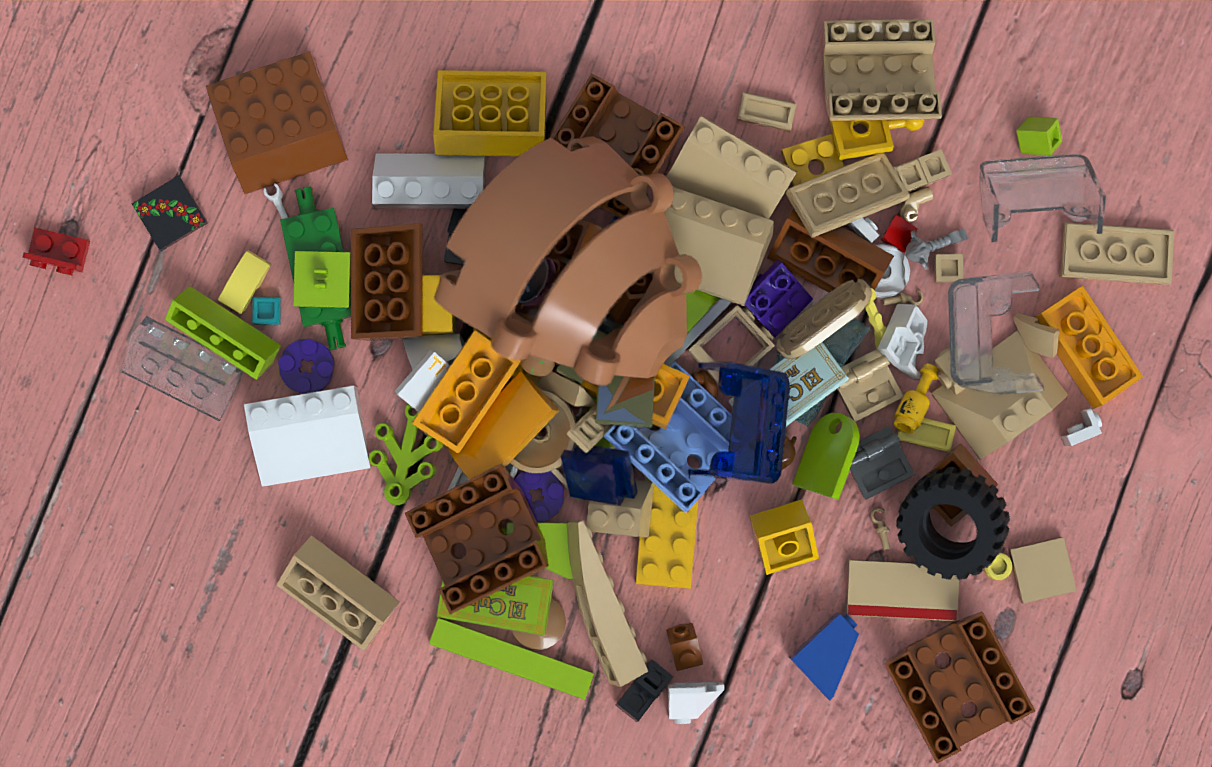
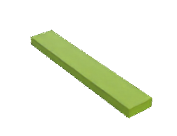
M438 618L429 642L430 645L584 700L594 673L442 618Z

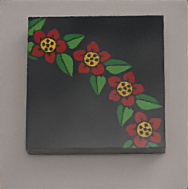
M179 175L132 203L160 251L208 224Z

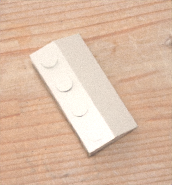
M435 154L375 155L372 176V204L375 208L469 209L485 189V156Z

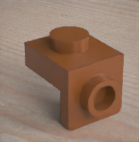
M693 623L680 624L666 630L677 671L703 665Z

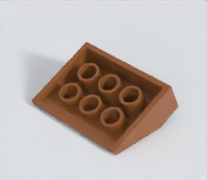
M423 224L351 229V339L382 341L423 336Z

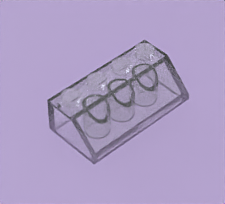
M146 316L130 336L122 373L220 421L240 384L243 371L198 341Z

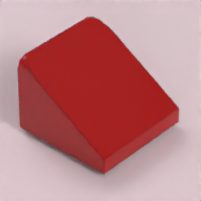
M895 214L881 241L905 253L906 247L912 239L911 231L915 230L916 232L917 228Z

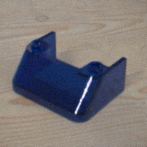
M699 362L698 368L719 372L718 384L720 391L726 396L734 397L728 452L718 451L712 456L709 470L688 469L687 475L772 484L777 482L782 472L790 382L787 375L779 371L732 362Z

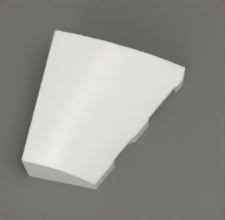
M897 304L877 349L882 355L885 354L888 361L912 379L919 380L921 374L920 371L916 370L917 354L924 353V336L928 320L916 305Z
M460 334L423 335L403 339L412 370L431 349L451 365L465 344Z

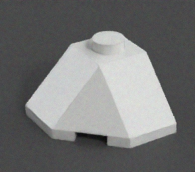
M723 682L668 683V718L674 719L675 724L691 723V719H697L724 691Z

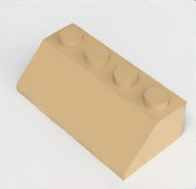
M313 536L293 555L277 583L279 588L363 651L369 646L400 603L389 592L382 589L370 580L368 576L362 574Z

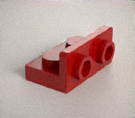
M34 227L28 253L24 252L22 258L30 260V266L46 269L47 265L57 267L56 272L73 276L74 271L83 272L90 241Z

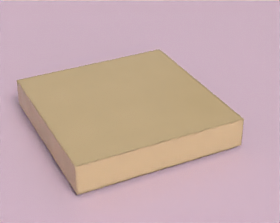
M1064 537L1008 549L1021 603L1024 604L1077 591Z

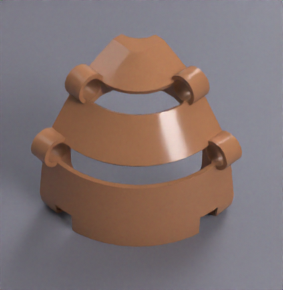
M593 136L573 139L567 148L550 138L532 147L504 168L469 207L446 245L449 250L466 262L462 269L446 272L441 275L434 300L446 311L491 337L492 348L506 358L524 360L529 355L572 367L581 378L590 383L607 385L611 383L613 376L638 378L656 376L665 360L673 352L682 348L687 337L686 294L698 289L702 280V272L697 260L692 256L686 254L679 255L664 213L670 207L674 196L673 187L666 176L660 173L640 176L607 143ZM648 184L654 192L653 204L647 198L646 189ZM613 197L630 208L633 213L616 220L600 231L568 263L543 300L533 323L523 319L514 312L525 286L541 261L577 221L595 207ZM675 266L682 273V285L676 281L674 274ZM654 270L651 284L643 298L632 310L631 317L623 328H616L608 335L592 340L603 318L617 299L635 281Z

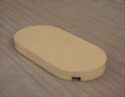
M858 279L856 283L851 280L835 288L784 328V337L782 340L780 338L777 340V350L786 359H795L809 352L855 318L867 306L872 296V290L863 279Z

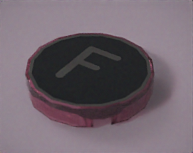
M547 255L525 286L517 302L518 304L526 307L540 304L554 284L551 280L552 275L555 276L556 269L554 262Z

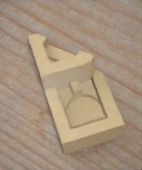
M1016 313L1013 316L1014 323L1028 350L1050 358L1057 354L1059 329L1038 324V318L1020 313Z

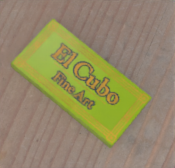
M528 576L453 614H449L440 594L437 617L545 635L554 580Z

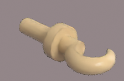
M917 290L916 292L919 294L920 299L918 302H914L911 295H905L904 292H900L897 297L883 298L882 304H906V302L917 306L923 302L924 296L920 290Z
M876 508L871 512V520L874 524L878 525L875 531L876 534H880L883 550H889L890 546L886 533L890 531L889 527H885L884 521H877L874 518L875 512L881 511L885 513V510Z

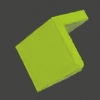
M1028 117L1016 130L1022 154L1051 156L1063 142L1058 118Z

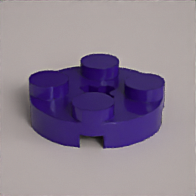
M306 339L290 344L283 351L278 365L283 382L291 390L307 394L322 391L330 384L333 378L335 361L332 353L325 345L312 339ZM303 360L307 362L313 361L312 373L301 372L300 368L302 367L301 362Z
M523 471L516 476L514 480L522 489L537 522L551 519L560 511L564 502V489L560 480L551 471L545 473ZM539 487L543 490L544 500H537L533 503L531 501L532 495L529 492L531 489L537 490Z

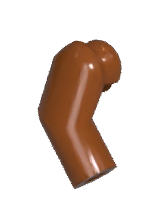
M704 370L693 372L691 377L717 400L718 387L710 374Z

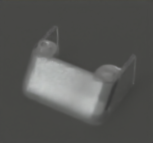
M1080 154L990 160L980 165L979 180L982 214L991 242H997L998 228L1007 225L1011 221V213L1062 209L1065 215L1073 221L1081 222L1090 219L1096 234H1102L1106 194L1087 157Z
M1031 271L959 279L949 287L951 377L958 386L1000 395L1044 391V385L1036 373L1014 375L1007 367H993L991 317L1004 315L1011 309L1013 293L1040 291L1039 284Z

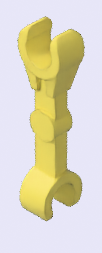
M871 288L872 296L865 309L869 316V322L874 327L875 345L878 348L886 327L883 325L882 316L878 313L874 303L876 292Z

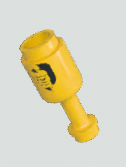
M924 364L920 369L922 377L916 390L905 392L894 415V426L900 431L912 434L915 429H919L930 406V400L925 394L932 380L938 379L939 370L936 366Z

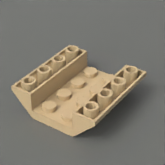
M934 19L824 21L823 77L825 108L829 120L941 119L940 91H935L932 56L936 43Z

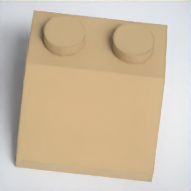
M600 477L588 505L587 525L591 532L649 537L654 483Z

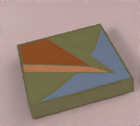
M613 376L611 383L598 385L595 424L652 428L655 376L650 378Z

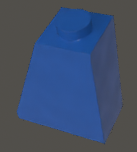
M836 612L789 657L828 700H831L836 693L859 636L858 632L854 629L858 625L847 613L842 616Z

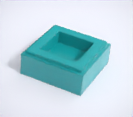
M253 297L252 324L281 325L282 298Z

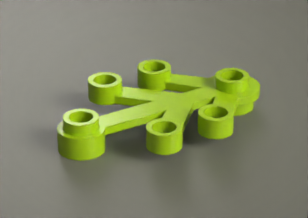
M408 403L405 407V415L408 421L402 447L397 442L393 434V427L390 424L380 423L375 428V436L385 442L397 464L396 474L393 473L388 465V457L384 451L373 450L369 454L370 464L378 467L386 482L384 488L385 498L393 505L406 503L411 496L412 488L436 475V466L431 462H423L419 465L418 472L407 478L408 470L411 466L430 453L438 452L443 446V443L436 440L435 448H431L430 442L435 438L429 435L425 438L424 444L413 451L418 427L413 425L412 421L417 414H412L413 407ZM383 427H386L387 434L385 436H382L381 430ZM377 454H380L381 461L379 463L375 461V457ZM426 466L430 467L429 475L424 473ZM396 486L399 488L398 496L394 495V488Z

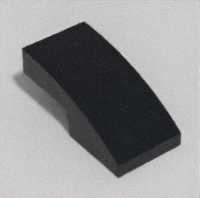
M652 659L646 665L648 672L637 677L615 704L635 722L641 719L654 700L658 698L674 677Z

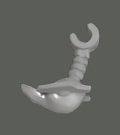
M965 228L951 232L942 238L939 237L928 241V243L918 237L915 230L911 231V242L906 247V256L912 262H919L925 270H928L927 262L930 251L933 252L944 248V246L953 245L968 239Z

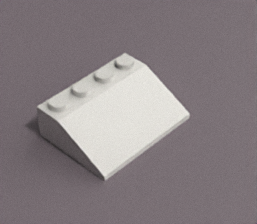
M348 386L244 404L248 433L262 487L371 468L358 387Z

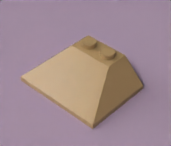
M1018 330L959 372L964 379L965 389L955 395L951 388L945 389L941 385L931 393L979 459L984 458L1010 442L1051 412L1068 396L1039 354L1028 350Z

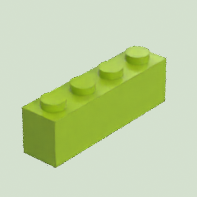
M191 286L187 287L173 299L165 317V321L256 380L273 364L281 347L279 343Z

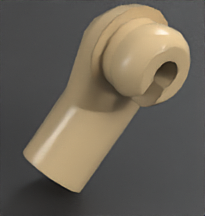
M926 187L910 193L908 200L903 201L901 205L900 216L907 222L915 221L918 217L917 212L920 204L933 200L931 189Z

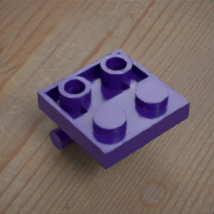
M777 260L763 275L759 274L755 278L746 303L742 307H746L759 323L776 338L813 298L783 263Z

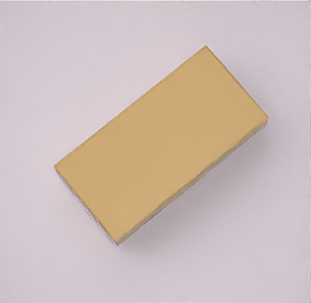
M743 92L737 120L790 132L797 104Z

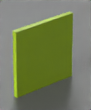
M295 251L293 306L349 308L351 253Z

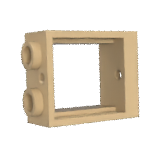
M738 305L688 350V353L710 374L724 392L775 346L771 342L774 337L764 327L759 329L753 322L755 319L754 315L746 307L741 309ZM736 317L763 348L729 378L702 347Z

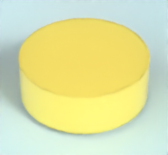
M998 553L993 563L983 570L989 578L1003 580L1010 575L1012 562L1007 555Z

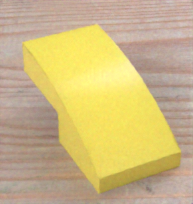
M247 250L226 283L218 301L240 314L244 313L256 289L261 286L271 263Z

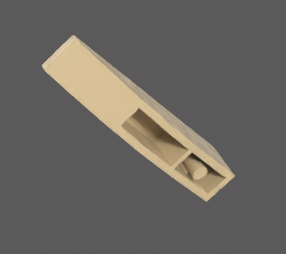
M571 520L567 522L569 556L579 609L587 634L609 684L621 687L648 672L645 665L646 657L635 642V631L625 619L623 614L625 613V608L622 602L616 598L612 589L614 588L613 580L603 568V557L593 545L591 540L592 532L589 526L583 520Z

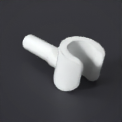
M274 183L277 193L273 196H270L267 189L264 188V195L269 201L274 203L281 219L288 218L281 201L283 192L279 186Z

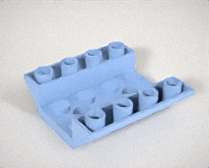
M674 361V362L672 363V365L670 366V367H672V368H674V369H676V370H678V371H681V372H683V373L689 375V374H688L677 362H675V361ZM691 376L666 430L660 427L658 431H652L648 427L613 425L604 435L613 446L685 513L704 494V491L754 439L749 430ZM687 457L697 458L699 468H691L687 463Z

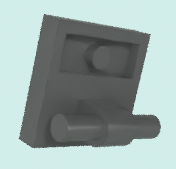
M890 426L859 441L849 471L864 500L915 475L899 445L901 442L898 435L893 433Z

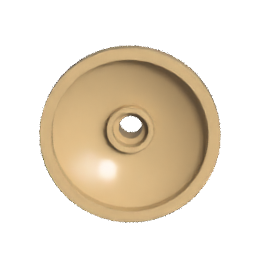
M541 390L560 411L544 426L547 429L546 435L542 436L539 432L510 462L516 468L525 472L545 473L560 467L570 457L576 445L566 434L576 424L573 411L564 400L549 391Z

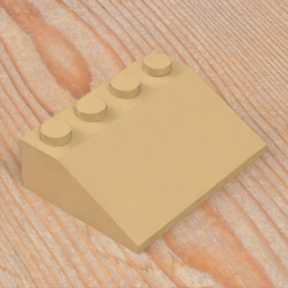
M700 116L668 173L667 179L672 187L769 219L797 171L707 117Z
M673 187V201L664 213L679 255L686 254L692 256L701 267L702 280L697 290L744 306L772 239L774 221ZM675 266L674 274L676 281L682 284V273Z

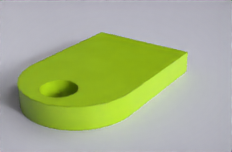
M830 413L823 416L815 424L792 485L839 500L860 439L858 426L852 418L841 413ZM842 422L841 430L836 433V426Z

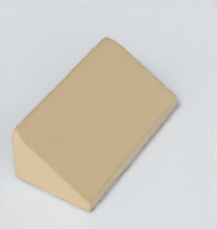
M553 371L546 376H541L539 383L541 389L556 394L573 406H595V401L580 385Z

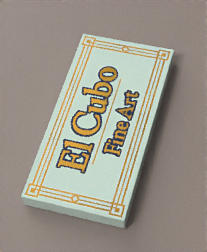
M821 342L798 358H784L731 398L729 403L756 442L761 446L848 381L849 377L825 344Z

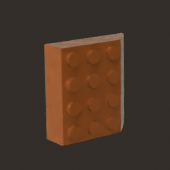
M310 51L206 85L231 165L244 194L348 160L316 60Z

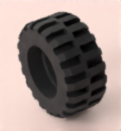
M947 467L944 473L938 469L932 471L929 476H923L907 494L898 511L900 515L897 518L896 527L901 530L897 535L899 542L906 545L903 549L908 557L912 555L915 558L913 563L917 567L924 566L928 569L927 573L933 576L936 573L942 574V579L951 580L953 575H956L957 579L961 580L967 579L970 573L972 576L980 574L984 568H988L993 563L1008 536L1009 527L1007 524L1010 521L1008 511H1003L1007 505L1004 497H997L996 494L999 490L994 484L988 486L985 483L987 478L980 474L978 477L972 476V471L964 468L961 473L957 472L956 467ZM939 504H950L963 509L974 521L977 537L972 541L963 543L953 542L944 538L936 531L931 522L930 509Z

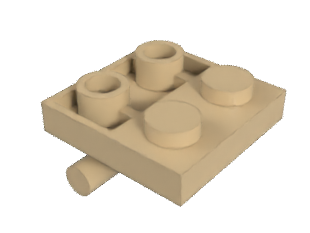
M878 349L841 367L849 377V380L838 387L837 391L855 422L903 398V394L888 367L889 361L885 354L882 355Z

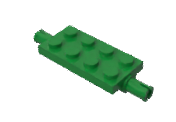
M303 187L304 193L301 188L294 190L300 213L298 216L280 219L293 282L295 251L344 252L335 208L321 211L316 210L312 187ZM351 280L349 308L299 307L303 327L313 325L325 327L329 350H336L337 346L340 349L346 347L341 323H343V319L351 317Z

